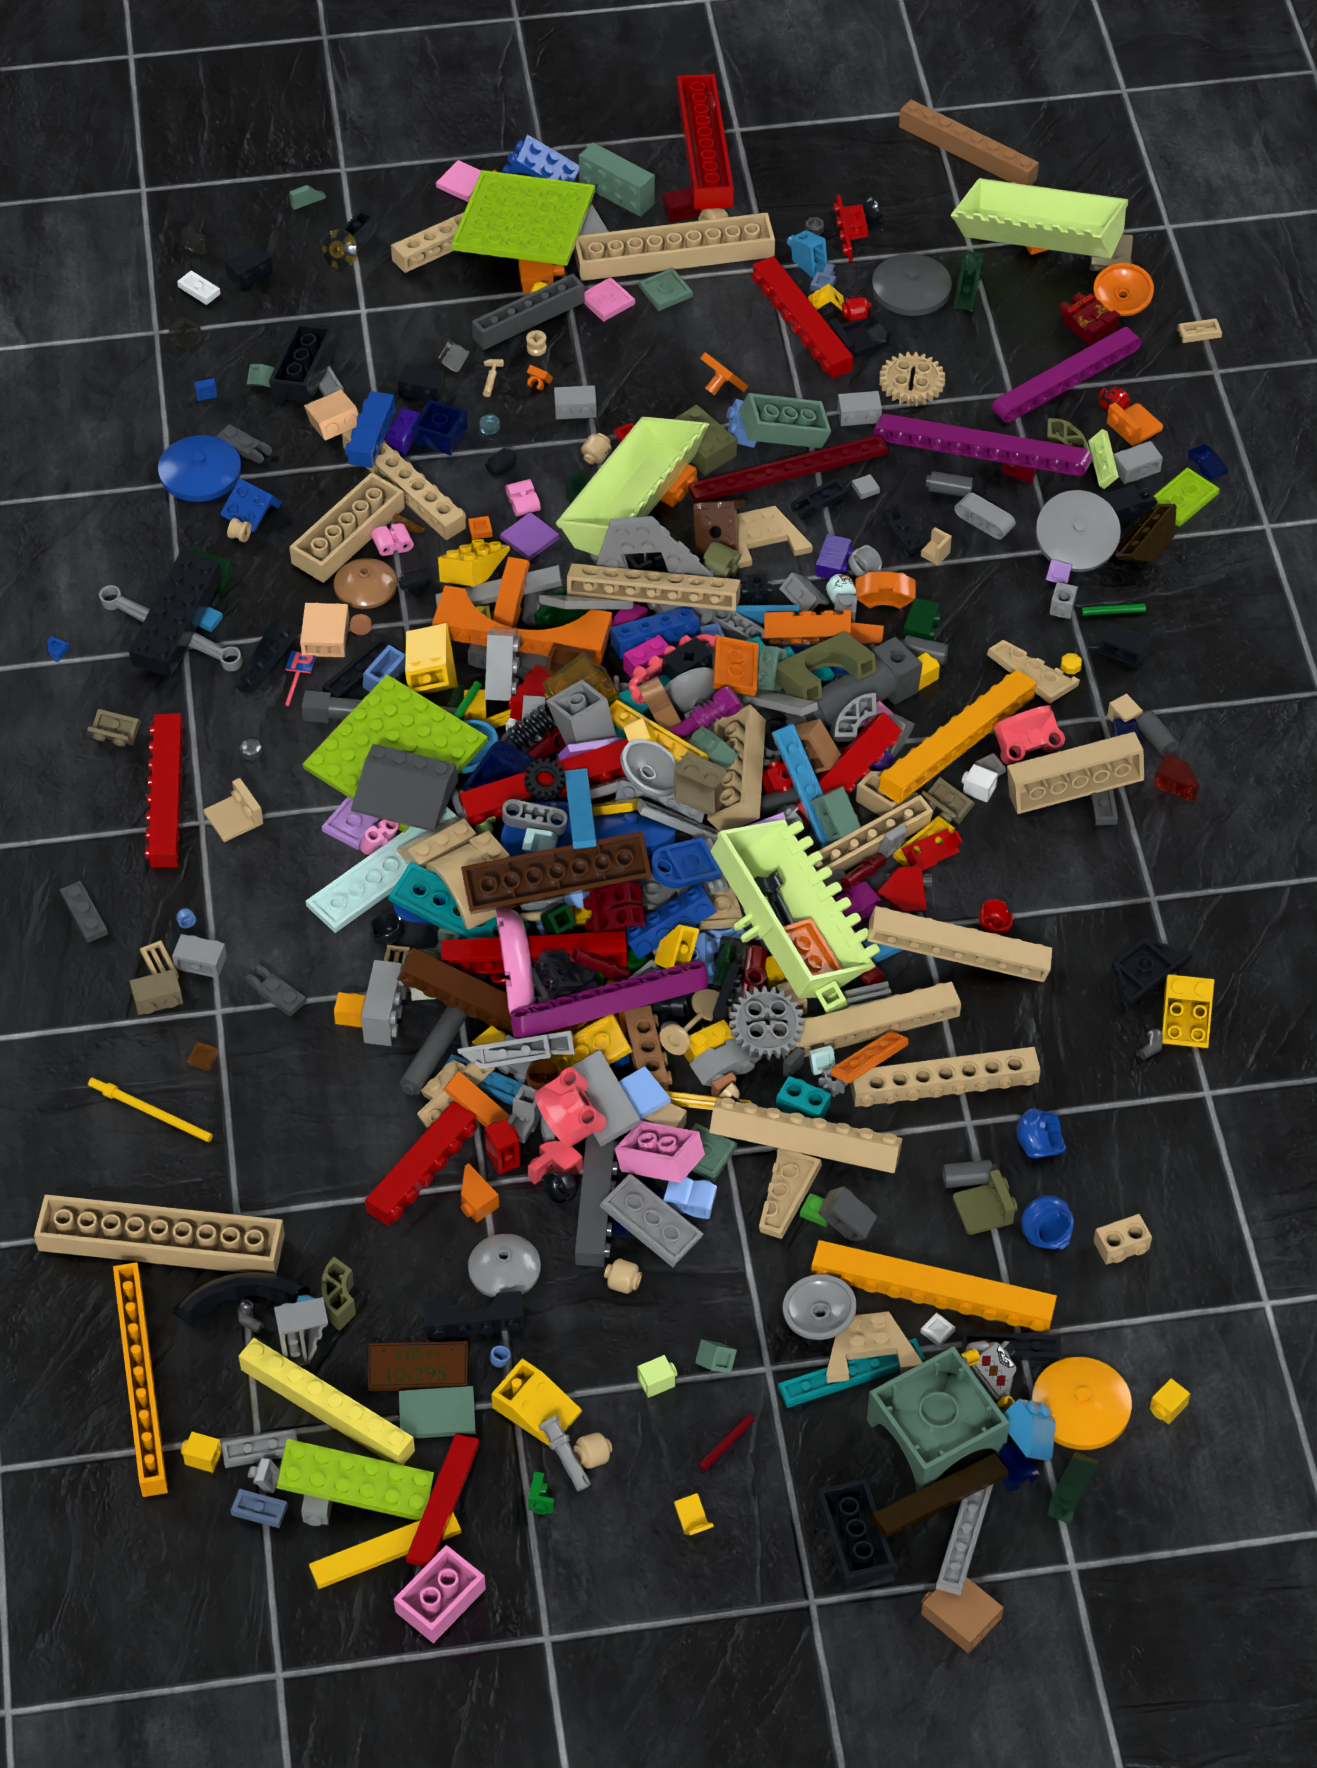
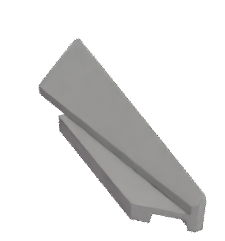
M565 1031L460 1048L458 1053L473 1062L480 1069L551 1058V1054H575L573 1032Z

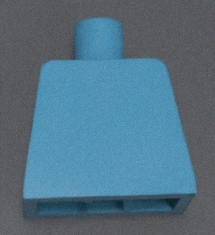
M807 230L796 236L791 235L787 240V245L791 247L794 263L812 278L815 277L817 271L823 272L827 264L825 238Z

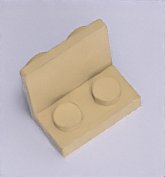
M241 778L232 781L234 791L231 792V797L204 809L205 816L223 842L263 824L261 807Z

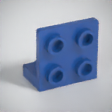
M239 478L221 512V516L230 521L233 518H237L240 522H250L252 525L251 532L254 533L267 509H270L271 505L279 509L282 501Z

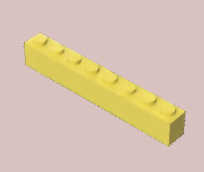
M253 1338L240 1353L239 1361L242 1371L387 1462L404 1465L415 1452L413 1436L257 1339Z

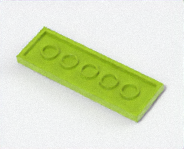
M286 1439L276 1488L420 1521L430 1498L434 1472Z

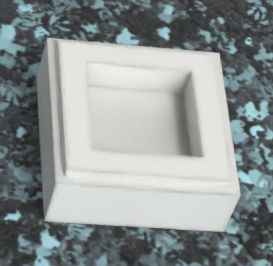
M936 1313L921 1328L920 1333L940 1347L955 1332L956 1327Z

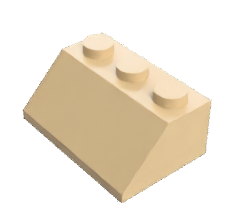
M452 818L437 826L435 832L428 831L398 847L397 852L408 865L410 862H413L426 869V865L429 862L469 844V840L476 837L477 834L465 819Z

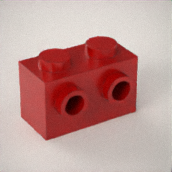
M507 1119L493 1122L485 1128L486 1153L499 1175L520 1166L519 1134L515 1126H510Z

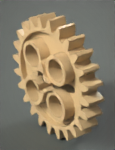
M907 352L906 356L899 353L898 359L892 356L891 361L886 360V365H882L879 385L882 386V391H886V397L892 395V401L899 399V404L906 401L907 406L911 402L918 406V402L921 401L925 405L927 399L932 402L933 396L938 398L939 392H943V387H945L943 367H938V361L932 363L933 357L926 359L925 354L919 357L917 352L914 353V356H911L909 352ZM915 367L913 389L910 391L909 385L911 381L912 368Z

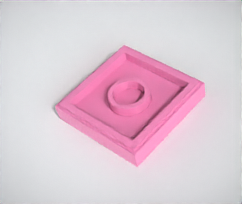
M458 160L436 182V188L469 202L481 170Z
M611 277L584 291V304L603 322L635 304V299Z

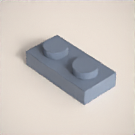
M239 1489L231 1509V1515L280 1528L288 1504L287 1501Z

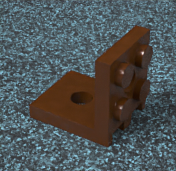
M745 499L705 501L693 504L696 554H705L710 545L716 541L739 552L736 509L746 508ZM714 526H718L721 529L722 533L719 538H715L711 534Z

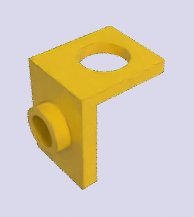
M830 284L825 285L808 296V300L816 310L830 301L842 310L843 295Z
M697 1493L674 1501L685 1535H693L714 1527L713 1523L707 1521Z

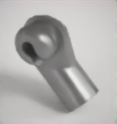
M1150 1029L1148 1031L1149 1044L1138 1051L1143 1060L1161 1051L1163 1034L1159 1029Z
M247 1299L242 1300L237 1308L238 1321L242 1326L259 1334L264 1327V1323L254 1318L253 1303Z

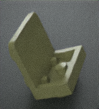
M999 1169L990 1171L987 1185L960 1191L953 1195V1201L964 1228L969 1235L1013 1224L1017 1204L1015 1198L1010 1197L1007 1179L1005 1177L1002 1178Z

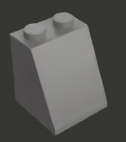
M583 679L546 700L566 746L568 744L616 738L607 698Z

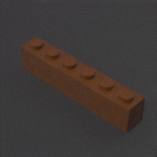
M415 948L411 949L397 980L407 987H414L422 991L424 995L443 1001L448 1007L457 1008L465 1012L467 1016L478 1018L486 1022L488 1026H494L514 1037L508 1011L507 993Z

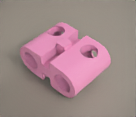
M530 479L505 486L508 499L512 503V509L516 517L541 510L539 499L534 492Z
M402 523L391 525V529H388L387 526L377 527L371 532V537L379 553L383 556L392 555L394 550H397L398 553L407 552L414 546L405 525Z
M382 820L378 826L374 825L367 829L360 844L361 851L364 854L371 855L381 846L387 844L395 837L399 823Z

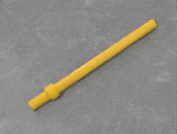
M93 1077L88 1082V1086L103 1092L102 1094L110 1099H118L208 1143L212 1140L213 1134L119 1090L116 1085L106 1084Z

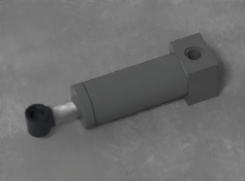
M896 637L877 647L871 644L868 649L875 654L876 673L861 680H857L850 673H847L823 686V698L815 701L817 702L818 710L804 716L794 715V717L786 721H769L765 727L764 745L769 750L779 751L772 732L790 724L798 725L820 719L826 730H830L838 713L852 700L865 694L876 693V702H881L888 698L896 705L918 692L923 663Z

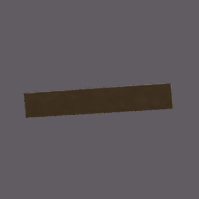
M994 1453L873 1513L871 1519L884 1537L887 1538L1008 1477L1009 1471Z

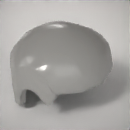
M869 545L855 549L849 556V566L857 577L865 575L867 572H879L881 570V557Z

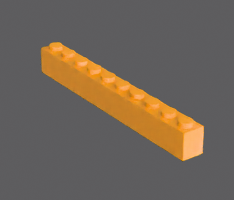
M1018 669L1011 674H1007L999 684H994L986 694L980 695L972 705H967L959 715L953 716L949 723L945 726H940L931 737H926L922 744L912 748L904 758H899L891 768L885 769L879 777V791L898 804L903 802L993 730V725L1009 718L1032 700L1038 682Z
M821 1240L818 1241L811 1268V1276L818 1274L831 1275L843 1280L849 1287L861 1288L871 1293L887 1294L892 1298L900 1297L917 1304L934 1305L939 1309H951L959 1311L964 1315L981 1316L990 1321L998 1320L1006 1322L1011 1326H1023L1031 1328L1036 1332H1049L1057 1295Z
M136 1262L113 1266L139 1484L142 1496L147 1497L168 1493L142 1283L138 1263Z

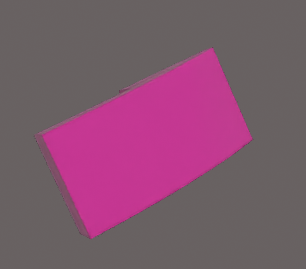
M633 603V608L621 609L612 619V627L645 618L648 608Z

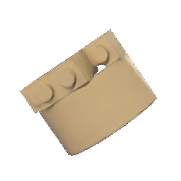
M488 830L470 839L469 844L441 856L426 865V870L438 875L449 889L459 909L463 924L467 929H471L496 917V910L470 915L461 867L508 858L510 855Z

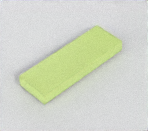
M1102 429L1088 440L1099 486L1105 489L1119 476L1108 432Z

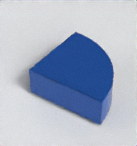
M50 636L48 639V653L52 660L58 662L69 650V643Z

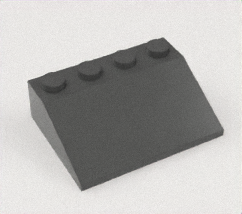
M373 744L363 765L351 811L435 832L459 781L456 764Z

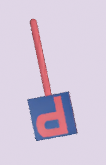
M291 651L285 670L296 673L285 703L286 706L290 705L300 672L311 674L316 655H302V652Z

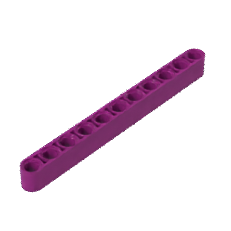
M890 414L881 415L873 430V435H881L884 442L1075 476L1084 475L1092 460L1091 452L1080 447Z

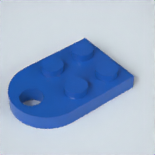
M702 837L660 847L653 853L649 862L650 871L655 880L669 888H682L719 879L722 875V871ZM658 866L664 867L667 872L660 871Z

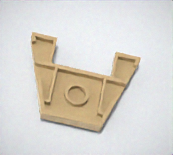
M776 506L737 514L739 553L742 554L737 564L739 568L752 566V558L748 549L782 541L789 542L794 556L812 553V544Z
M889 1311L855 1315L850 1326L835 1336L826 1373L827 1383L849 1380L847 1360L897 1354L901 1374L922 1364V1361Z

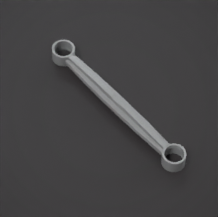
M106 586L99 593L102 606L107 610L119 608L144 622L150 609L122 597L119 588L116 586ZM109 595H117V598L112 601L104 600ZM194 633L188 645L219 659L223 669L226 671H236L243 664L238 648L233 646L222 648L197 633ZM228 656L238 657L233 662L224 661Z

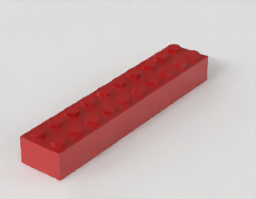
M715 74L677 76V100L694 209L733 208L734 188Z

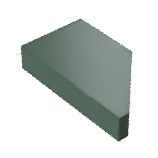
M308 185L289 191L293 210L326 198L324 192L317 191Z

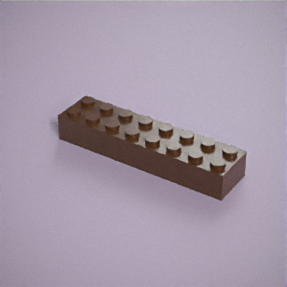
M643 831L596 840L595 847L573 849V845L461 867L470 915L599 890L626 881L640 882L650 880L652 877Z

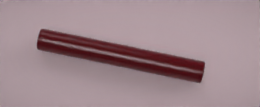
M747 1414L698 1464V1467L705 1472L744 1433L755 1419L750 1414Z

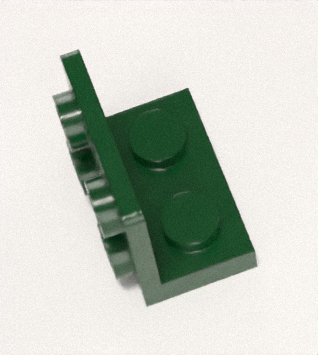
M558 587L552 595L567 594L565 589ZM542 604L534 613L537 630H545L569 624L587 612L581 609H561Z

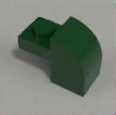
M560 902L540 914L543 928L549 935L576 934L573 926L577 923L566 903Z

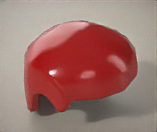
M992 899L987 900L982 905L978 919L981 927L987 933L1001 935L1012 927L1013 913L1007 911V904L1005 902Z

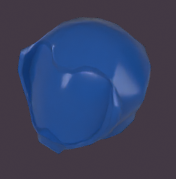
M1033 1108L1028 1109L1019 1118L1016 1127L1017 1139L1028 1157L1040 1158L1064 1153L1066 1145L1061 1135L1060 1121L1056 1113Z
M1043 1195L1026 1206L1021 1217V1230L1030 1244L1048 1249L1060 1248L1061 1250L1070 1244L1069 1240L1073 1232L1074 1218L1073 1213L1069 1210L1064 1200L1055 1195Z

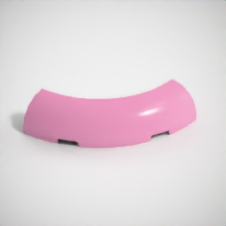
M502 908L496 910L504 972L505 976H510V980H505L510 1015V1012L515 1009L536 1004L530 950L523 919L516 911L510 908Z

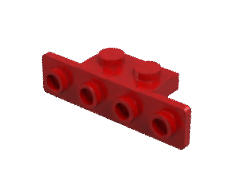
M836 195L837 202L833 203L835 215L839 214V216H836L837 226L842 228V230H839L840 240L845 242L842 244L843 254L848 256L849 262H853L850 240L869 237L863 205L843 207L841 196Z

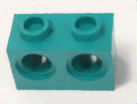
M788 1076L776 1097V1108L781 1112L789 1114L799 1113L804 1117L812 1119H823L831 1105V1093H828L823 1088L809 1085L802 1079H795L791 1076Z

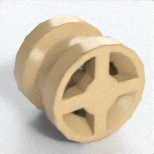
M535 330L527 334V352L532 356L543 355L547 350L545 333Z
M233 518L229 523L227 536L231 539L238 538L239 541L246 542L250 536L252 525L250 522H240L239 519Z

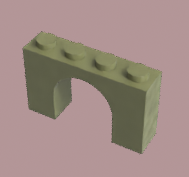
M844 631L778 662L775 683L792 697L815 702L823 698L821 680L812 673L814 670L828 666L839 667L846 670L857 680H861L877 672L875 654Z

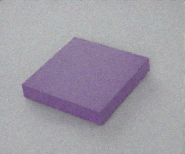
M531 512L500 534L502 541L528 561L560 539L559 533Z

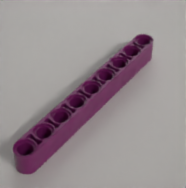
M1124 327L1000 396L993 402L991 410L1005 423H1009L1134 353L1141 346L1142 339L1131 329Z
M702 961L689 962L515 1009L510 1012L513 1036L515 1038H527L703 990L708 987L706 965Z

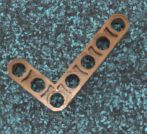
M658 676L638 686L658 725L669 730L681 722ZM687 736L683 740L688 742L690 738Z

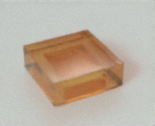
M197 1042L187 1062L189 1065L210 1071L219 1054L218 1048Z

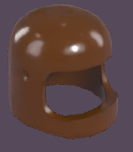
M549 1059L533 1062L526 1072L528 1086L538 1090L560 1076L559 1066Z

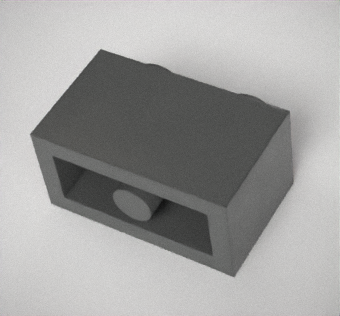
M845 1187L830 1190L818 1212L820 1216L851 1243L866 1239L877 1218V1215L870 1210L868 1205L862 1203L854 1196L851 1190Z

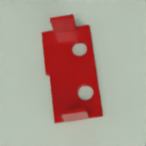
M945 829L905 846L901 850L910 866H921L923 871L937 865V862L959 853L958 846L963 841L957 830L950 834L949 830ZM936 837H940L943 840L941 845L935 842ZM913 847H919L921 850L920 854L914 853Z

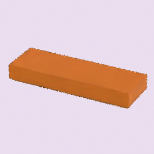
M457 1071L442 1089L458 1104L474 1113L476 1119L485 1127H488L493 1122H500L504 1119L508 1121L510 1118L507 1112L460 1071Z

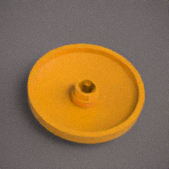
M1087 1357L1065 1358L1048 1366L1035 1382L1031 1399L1034 1402H1043L1051 1410V1417L1056 1422L1054 1441L1062 1446L1076 1450L1097 1449L1115 1441L1125 1430L1132 1409L1129 1388L1120 1374L1109 1365Z

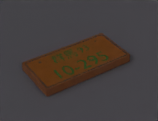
M467 1341L369 1343L368 1391H406L467 1386Z

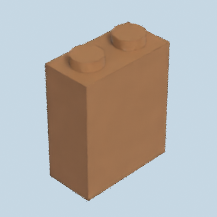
M967 1577L961 1596L936 1589L934 1592L929 1591L921 1602L923 1604L921 1614L968 1654L1002 1619L1004 1609L1003 1606Z

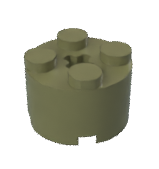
M716 541L710 545L704 554L703 566L708 570L714 571L713 577L729 579L730 576L735 577L739 570L737 564L742 554Z

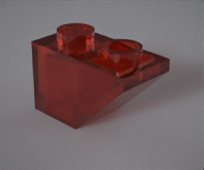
M1166 754L1156 773L1154 787L1178 795L1183 799L1196 802L1199 784L1188 763Z

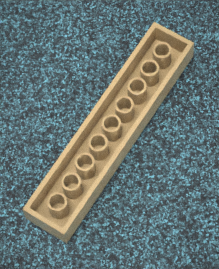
M768 213L580 235L574 247V256L580 281L666 271L671 268L682 269L769 258L775 255V238Z
M55 1195L44 1196L34 1234L38 1251L241 1273L265 1272L277 1274L285 1236L283 1221L280 1219Z

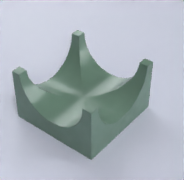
M954 1346L869 1392L867 1421L871 1427L882 1424L896 1439L913 1472L916 1491L933 1484L951 1465L975 1451L991 1448L997 1456L1005 1452L1010 1423Z

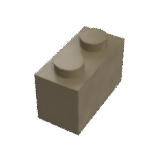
M174 969L129 981L138 1015L150 1014L157 1010L173 1008L183 1004L180 986Z

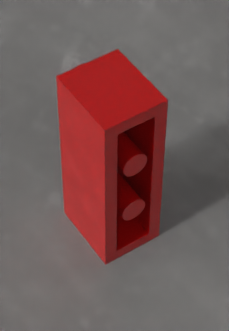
M534 666L530 673H526L523 684H519L516 695L510 698L508 708L511 709L510 718L522 721L523 695L546 697V700L550 699L559 677L545 674L546 668Z

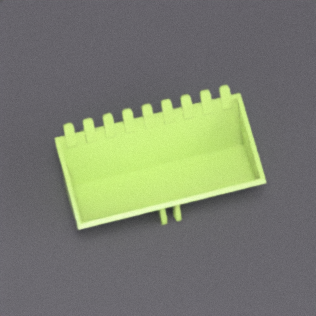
M979 178L952 212L951 217L955 220L964 237L1111 259L1124 231L1128 199Z
M641 417L557 520L556 525L563 530L574 548L599 556L611 519L647 517L695 457L709 423Z
M784 819L719 831L718 839L710 852L745 909L744 912L746 914L733 927L736 931H739L752 924L753 928L741 936L742 942H748L759 935L760 939L764 940L798 998H817L815 991L827 984L836 981L840 988L862 973L876 967L871 958L880 952L879 946L873 944L864 948L861 942L867 939L868 929L864 928L857 933L853 931L852 926L859 923L861 917L858 913H853L845 918L842 911L850 907L852 903L847 897L835 902L832 896L840 892L842 887L838 882L827 887L823 881L833 873L829 867H824L819 871H816L814 868L815 864L823 860V856L818 851L809 856L806 855L804 850L812 846L814 842L810 836L799 841L796 839L795 835L804 829L800 821L788 826ZM778 869L785 883L778 892L794 923L811 918L842 967L841 970L812 976L776 917L768 898L764 897L754 878L757 876L769 877V874Z

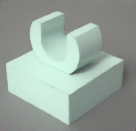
M831 1045L808 1051L811 1072L814 1075L821 1074L822 1070L827 1071L832 1066H836L834 1051Z

